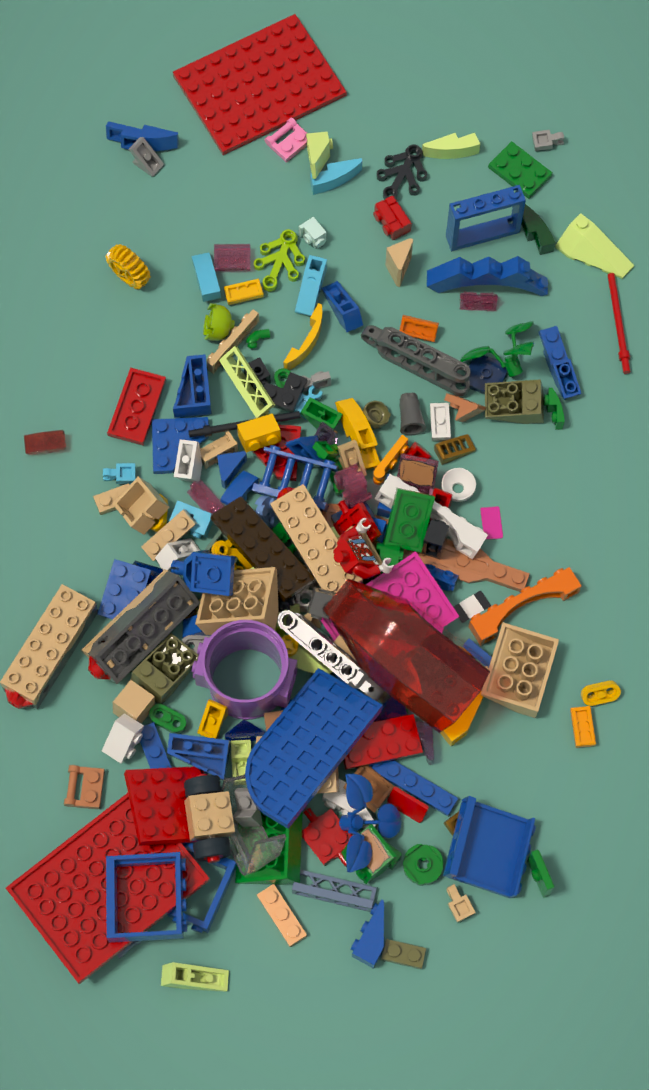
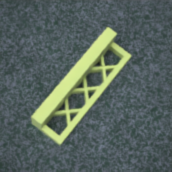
M234 346L219 359L220 363L254 416L259 418L269 415L268 411L275 406L274 402L239 348ZM234 354H236L238 357L237 362L232 357ZM241 368L246 369L247 377L244 375ZM250 383H255L257 386L256 392ZM260 397L266 400L268 403L266 406L259 401Z

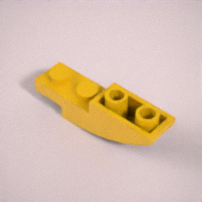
M353 398L335 402L338 412L343 414L341 422L346 437H350L351 441H357L365 470L377 467L380 460L375 447L378 444L363 411Z

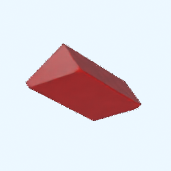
M397 787L392 789L387 800V804L394 805L398 811L418 823L423 821L429 809L428 805Z

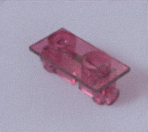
M464 291V293H460V309L496 311L498 296L493 294V292L477 295L476 292Z
M202 480L198 483L195 481L190 485L191 489L187 493L202 510L213 514L224 507Z

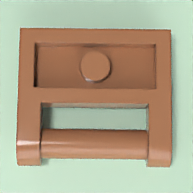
M69 765L68 772L70 776L64 806L100 809L105 770L102 768ZM81 774L83 775L80 800H75L77 776Z

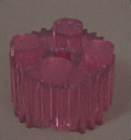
M357 463L335 473V486L338 491L342 490V500H345L348 507L352 508L358 503L372 499L371 492L367 493L368 483L363 472H358Z

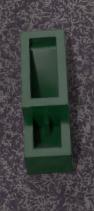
M525 204L521 225L527 242L535 240L540 255L554 252L555 240L547 225L535 211Z

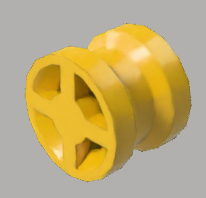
M290 635L283 636L282 640L287 648L288 657H291L298 651V642Z

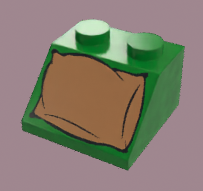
M372 824L360 833L365 837L364 841L369 842L372 848L370 863L365 868L356 870V875L365 884L384 873L397 856ZM346 845V847L343 849V851L341 852L342 855H343V857H344V859H345V861H346L347 845Z

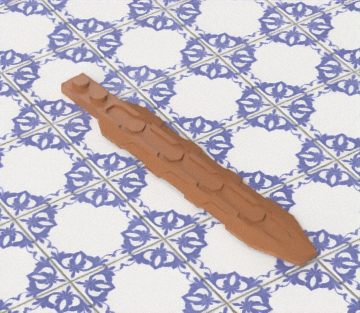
M328 504L327 512L320 511L330 528L334 524L331 515L341 510L337 504ZM375 515L377 519L387 521L386 524H388L389 519ZM447 539L440 560L424 555L422 552H416L424 564H431L444 571H451L459 575L458 580L467 583L489 581L521 592L525 588L530 573L494 562L481 548L474 558L471 559L456 550L453 541ZM373 541L372 544L377 551V543L379 542ZM404 549L403 559L415 551Z

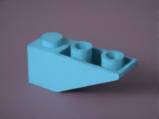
M309 255L295 313L311 316L314 312L327 271V259Z

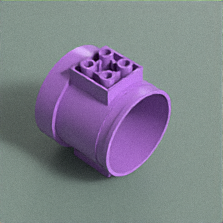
M237 620L223 625L210 638L205 637L203 643H199L197 654H199L198 661H194L192 666L195 683L197 686L209 688L213 701L227 706L229 716L241 720H253L263 717L264 713L271 712L276 706L284 708L288 706L298 672L297 660L288 658L285 643L280 635L271 627L254 620ZM256 650L273 659L279 667L281 674L276 685L267 694L254 699L239 700L228 697L216 687L212 680L216 667L226 656L233 652Z

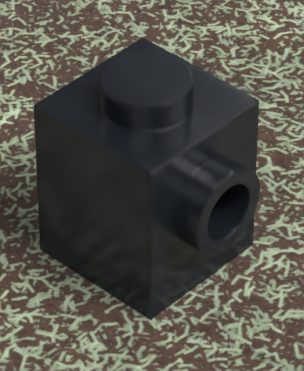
M260 357L248 363L263 387L265 382L271 383L270 373ZM244 369V374L247 377V371ZM250 383L253 389L256 390L257 386L255 383Z

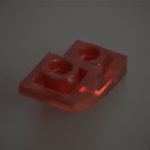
M63 430L24 435L25 452L28 455L45 451L51 453L66 449L65 433Z

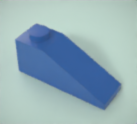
M338 281L321 288L335 316L346 332L363 326L359 307Z

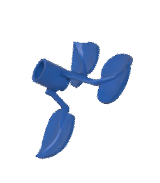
M346 774L347 802L351 808L356 810L341 816L339 825L343 831L354 834L348 841L346 853L347 872H354L365 868L372 858L370 843L364 841L365 837L356 831L360 830L363 824H379L378 833L384 838H392L399 833L402 821L398 809L392 804H384L379 808L378 820L363 821L359 815H355L367 807L366 803L372 800L373 789L371 783L365 777L358 774Z

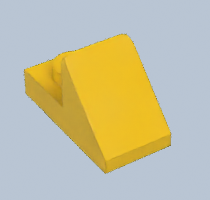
M209 699L197 733L207 738L217 739L222 723L228 716L227 706Z

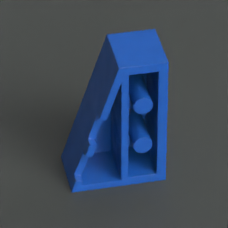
M206 355L187 356L176 402L173 407L174 418L212 414Z
M169 734L168 755L209 775H218L220 780L226 781L230 751L229 740Z

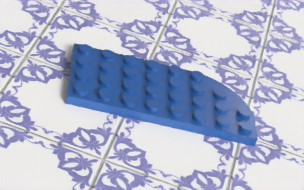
M318 668L249 754L245 777L248 792L256 807L263 814L289 829L381 713L383 705Z

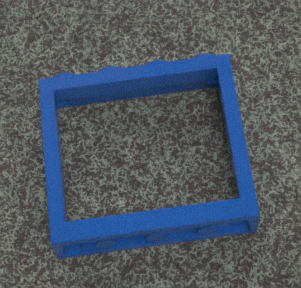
M520 185L450 203L446 229V239L450 250L455 251L520 233L526 202ZM512 207L510 216L459 229L461 220Z
M190 842L182 843L191 856L194 857L193 844ZM223 858L218 862L210 863L225 869L226 872L204 921L183 913L184 920L187 919V925L192 926L191 930L200 933L203 931L209 932L236 870V861ZM173 909L166 916L173 918L172 921L176 923V910Z
M180 852L106 856V928L109 943L184 938V932H187V919L184 920L183 912L187 911V900L183 899V891L187 890L186 878L183 879V871H186V859H182ZM175 864L176 930L118 933L117 867Z

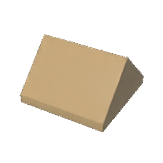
M411 238L386 249L385 265L398 287L401 286L412 258L414 239Z

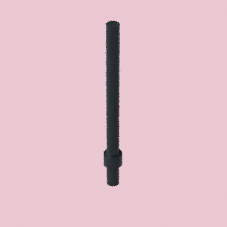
M299 411L274 415L276 422L301 418ZM250 420L216 426L205 425L203 428L188 430L189 438L203 435L208 437L214 433L237 430V424Z

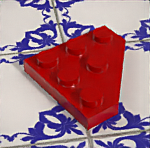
M278 424L281 432V442L273 446L280 447L283 452L294 454L285 444L301 437V426ZM264 447L252 451L267 466L270 454L264 451ZM278 456L272 474L277 480H282L288 459ZM295 461L290 481H296L297 461Z

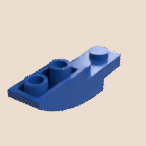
M109 121L106 125L107 139L121 142V148L129 149L139 137H144L154 151L171 150L179 146L178 132L144 125L142 129Z
M554 326L540 330L538 333L544 348L543 353L563 400L581 395L582 393L571 360L567 357L558 327Z

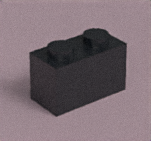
M431 520L423 541L422 554L440 560L450 527L444 521Z

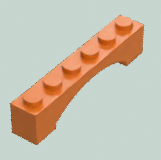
M568 567L565 570L561 568L554 572V576L548 579L547 577L540 579L537 585L525 587L517 596L511 595L507 597L504 603L492 605L482 615L481 613L474 615L469 623V629L479 645L482 646L497 638L499 626L510 614L520 607L546 598H561L564 601L579 593L582 586L571 568Z

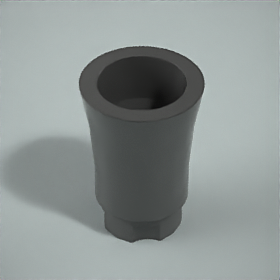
M413 392L402 394L399 403L401 416L400 432L407 436L423 433L426 430V425L417 394Z

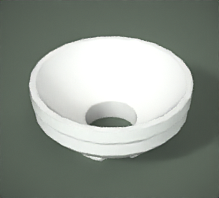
M454 468L444 474L441 486L443 491L453 494L452 501L462 502L473 495L476 488V480L468 470ZM460 484L464 490L461 493H455L452 487Z

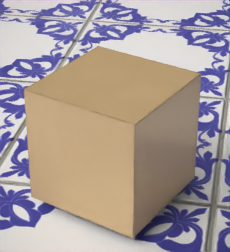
M130 680L113 701V713L118 717L125 713L142 724L149 715L151 707L155 705V696Z

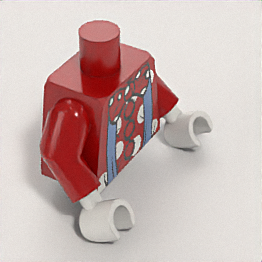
M366 518L361 519L356 528L352 527L341 534L337 541V547L333 550L334 560L340 563L344 572L356 575L362 579L376 576L381 571L390 573L394 565L388 566L391 558H385L379 566L362 535L358 534L359 532L365 533L371 525L368 527L362 525Z

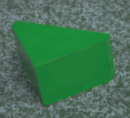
M309 397L301 411V414L317 430H334L343 416L342 413Z

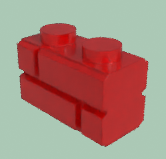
M393 195L375 204L373 215L377 222L380 221L382 223L386 236L390 235L392 240H395L411 231L412 223Z

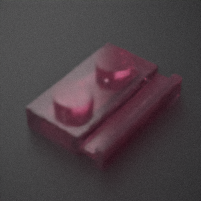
M214 244V270L250 271V244Z

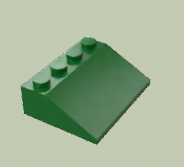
M303 811L289 829L262 812L263 825L260 827H242L238 823L235 883L270 885L300 883Z

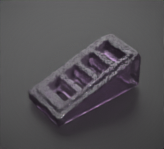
M431 721L416 722L428 765H433Z

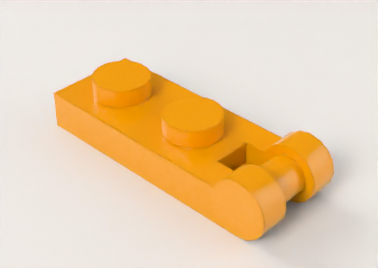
M401 435L375 468L373 482L376 485L384 483L385 474L389 469L393 470L398 463L397 459L399 456H404L409 448L408 438L404 435Z

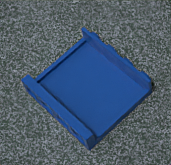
M471 796L463 798L443 876L507 898L517 896L522 888V883H520L521 877L526 871V856H528L531 850L530 839L536 829L534 825L535 818L526 819L476 802V798Z

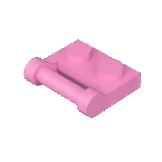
M289 118L283 127L272 136H267L264 140L287 163L307 146V132L293 118ZM290 129L294 131L282 142H280L279 144L276 143V141L285 133H287Z

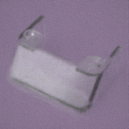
M245 774L224 779L222 792L229 791L232 815L238 810L234 791L237 788H247ZM233 819L235 832L226 838H229L231 853L242 875L253 874L280 856L286 840L285 834L268 838L263 826L242 827Z

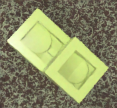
M251 740L231 741L233 783H246L245 770L247 759L251 752Z

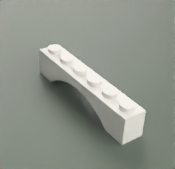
M389 474L375 499L392 509L396 488L415 492L419 491L417 488L404 483L399 477ZM434 500L430 518L434 521H444L449 525L448 535L453 541L456 550L473 559L488 534Z

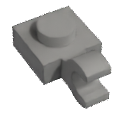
M550 130L532 132L535 151L552 149L553 144H564L563 132L551 134Z
M329 371L317 372L311 378L302 376L308 380L304 391H307L311 386H314L315 390L331 386Z

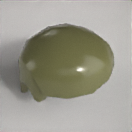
M374 400L368 402L363 408V413L371 428H382L389 422L391 413L382 402Z

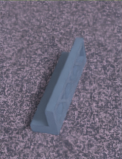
M300 870V876L309 877L313 884L293 883L292 894L371 912L377 889L376 887ZM322 881H328L332 889H322L317 884ZM343 885L349 886L352 893L350 895L339 893L337 889ZM362 890L371 891L370 900L358 897L357 893Z

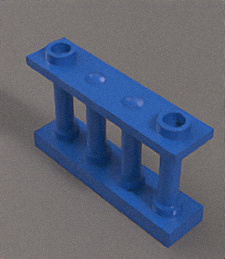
M270 445V448L264 447V451L270 454L262 482L259 484L254 483L252 491L256 494L277 499L278 493L288 487L295 461L306 464L300 485L304 484L307 489L313 466L323 468L324 471L317 495L314 496L313 500L320 511L327 512L329 505L325 502L324 495L331 471L339 472L335 462L330 460L321 462L283 452L280 447ZM278 456L288 460L281 485L274 489L270 487L271 484L269 483Z

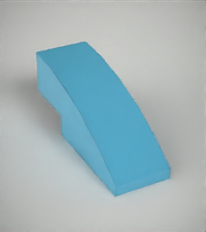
M362 158L327 164V170L321 171L316 179H312V173H310L313 195L337 188L354 178L362 171Z
M210 253L191 256L203 302L221 298Z

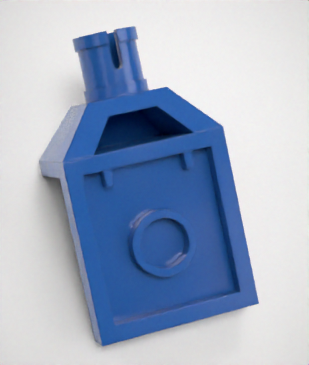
M210 550L192 552L184 561H172L171 567L177 568L171 569V572L182 575L190 591L225 596L233 595L235 556L210 553Z

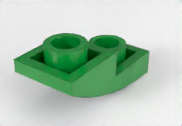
M548 388L547 394H544V406H547V412H552V423H555V430H563L565 420L561 402L554 389Z

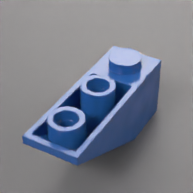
M382 899L379 904H374L370 912L373 916L369 922H364L360 930L363 933L360 940L355 939L350 949L353 951V958L373 969L384 949V900Z

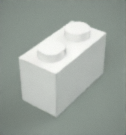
M124 713L115 720L102 752L119 763H123L127 758L130 760L136 752V749H134L135 745L139 743L143 736L141 732L144 725Z

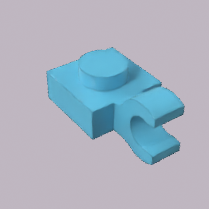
M135 463L116 464V469L104 468L103 481L116 479V484H131L135 480Z

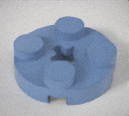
M261 496L255 502L258 505L255 512L272 530L279 523V520L274 514L270 503L277 499Z

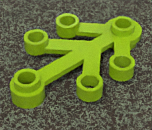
M284 230L280 234L279 239L263 243L260 246V253L266 257L254 260L255 270L261 271L265 265L275 261L270 275L263 278V288L266 291L271 292L277 288V276L282 264H284L288 272V279L295 282L299 278V272L294 269L287 255V251L290 248L294 255L295 265L303 266L305 264V257L296 246L298 237L293 230ZM281 246L280 251L269 255L271 249Z

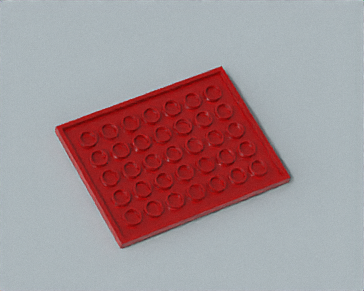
M296 14L173 71V77L222 155L283 127L289 118L294 120L300 119L347 96L346 90Z
M127 793L8 885L6 890L77 983L81 984L133 942L109 943L107 940L106 856L180 852L182 859H186V871H183V879L186 878L187 890L183 891V899L189 898L209 882L210 878L182 843L139 846L129 795ZM175 864L117 867L118 933L146 932L176 908Z

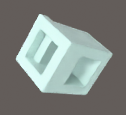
M314 217L299 226V236L304 237L307 244H311L314 248L324 245L326 242V231Z

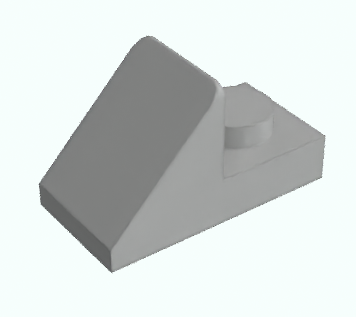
M139 137L128 149L135 157L133 164L150 176H154L164 165L144 137Z
M237 788L234 792L238 810L233 815V819L242 827L262 826L261 812L252 801L248 788Z

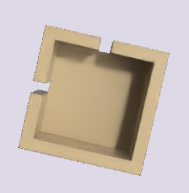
M139 476L113 503L126 522L143 535L156 523L154 519H159L170 508L154 487Z

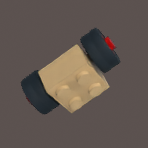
M200 774L184 781L187 798L184 802L190 841L200 840L193 843L195 860L214 863L231 856L230 841L226 837L231 836L235 832L229 791L222 792L221 781L218 775Z

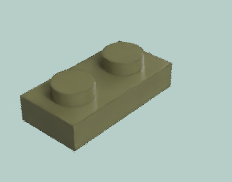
M386 939L382 960L422 970L426 948Z

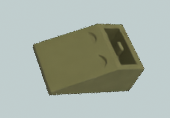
M541 379L485 383V419L522 424L544 423V397Z
M171 633L132 671L131 680L155 696L157 704H163L192 670L193 663L198 661L199 655Z

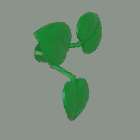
M534 321L514 325L505 331L506 335L512 334L513 348L503 352L504 355H509L505 357V362L489 346L470 350L460 361L463 362L492 353L500 362L502 368L506 367L509 377L521 374L523 370L518 355H531L534 342H526L516 346L515 336L518 332L529 329L534 324Z

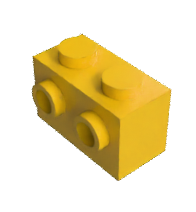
M273 413L237 424L238 437L246 453L281 442L280 428Z

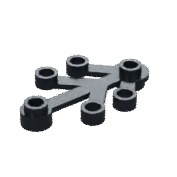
M412 144L406 148L404 153L385 157L384 164L389 168L385 170L379 169L376 176L377 180L382 182L388 176L398 175L392 185L383 190L384 200L388 198V195H393L397 199V190L405 177L409 185V194L412 196L418 195L420 187L416 184L410 167L412 163H414L417 170V180L423 182L427 179V171L424 170L420 161L423 152L418 145ZM405 160L404 164L393 167L395 162Z

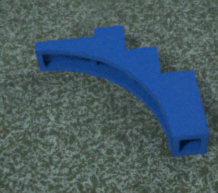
M519 256L502 263L491 257H486L474 263L458 257L427 270V287L437 293L465 286L499 285L520 288L540 296L548 294V278L532 270L530 262Z

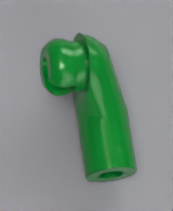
M269 329L252 332L246 339L248 348H256L259 339L270 338Z

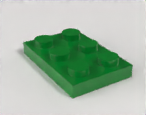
M512 141L488 165L490 170L512 187L520 185L524 196L528 199L546 183L553 173Z
M396 488L383 543L385 545H400L401 549L421 553L435 496Z

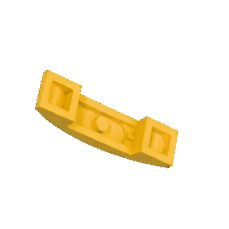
M318 303L310 317L312 329L301 348L297 350L292 347L284 360L285 369L291 370L299 365L314 348L322 327V304Z

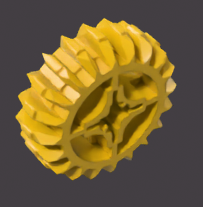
M116 244L107 253L106 261L109 267L122 281L134 289H141L147 284L151 278L150 271L140 257L132 252L131 249L124 245Z

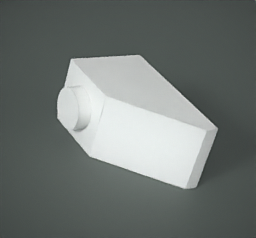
M180 440L174 477L182 481L200 482L202 458L199 442Z
M192 538L167 543L155 559L163 570L166 569L171 572V569L177 568L171 567L173 560L184 561L192 552L201 550Z

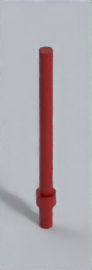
M609 273L607 276L620 350L618 353L619 361L622 362L623 373L629 374L631 372L629 365L630 353L626 346L614 273Z

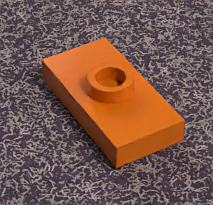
M403 315L399 331L414 338L435 342L439 323Z

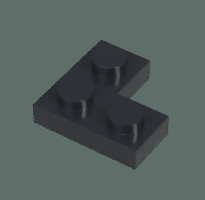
M290 372L283 388L265 382L264 388L274 402V407L294 412L308 380L305 377ZM260 397V402L268 404L264 398Z

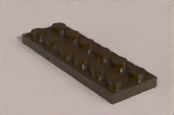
M241 496L211 514L210 519L254 569L277 568L278 596L284 602L314 583L315 578Z

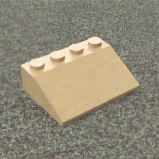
M277 568L235 570L233 595L225 596L202 593L195 624L206 635H212L223 625L237 620L258 621L275 630L279 613Z
M503 622L481 696L517 713L536 718L559 639Z

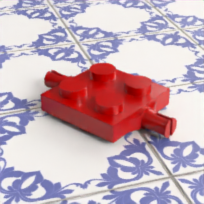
M345 500L337 504L343 513L340 519L333 524L339 536L351 526L356 528L363 518H366V521L362 524L364 527L371 525L366 533L372 543L382 535L364 503H358L351 509L348 508Z
M308 808V812L304 811V814L310 820V823L302 830V838L323 865H326L332 859L339 858L346 867L347 864L341 852L348 844L352 835L340 828V819L332 809L317 817L311 808Z

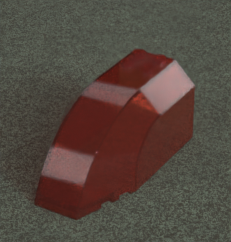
M347 579L323 609L361 669L385 692L439 733L458 720L481 692L490 673L482 657L405 598L397 597L388 592Z

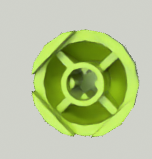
M211 303L207 309L211 310L210 314L205 316L203 335H207L204 339L210 341L223 340L234 328L235 321L232 320L231 313L226 307Z

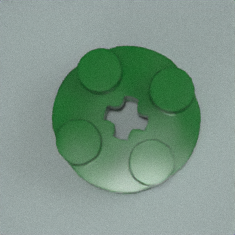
M414 845L405 854L403 860L404 873L410 881L419 886L432 884L441 876L443 857L434 846ZM418 861H428L427 869H420Z

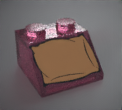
M401 453L397 477L407 485L417 488L420 493L432 495L439 461Z

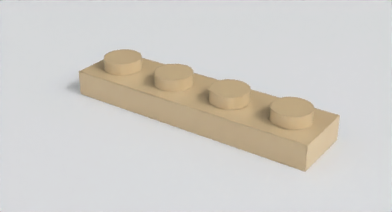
M253 309L249 314L246 313L238 327L235 326L231 330L230 336L219 344L218 350L209 355L207 358L208 371L214 374L222 365L219 359L234 346L237 347L258 324V312Z

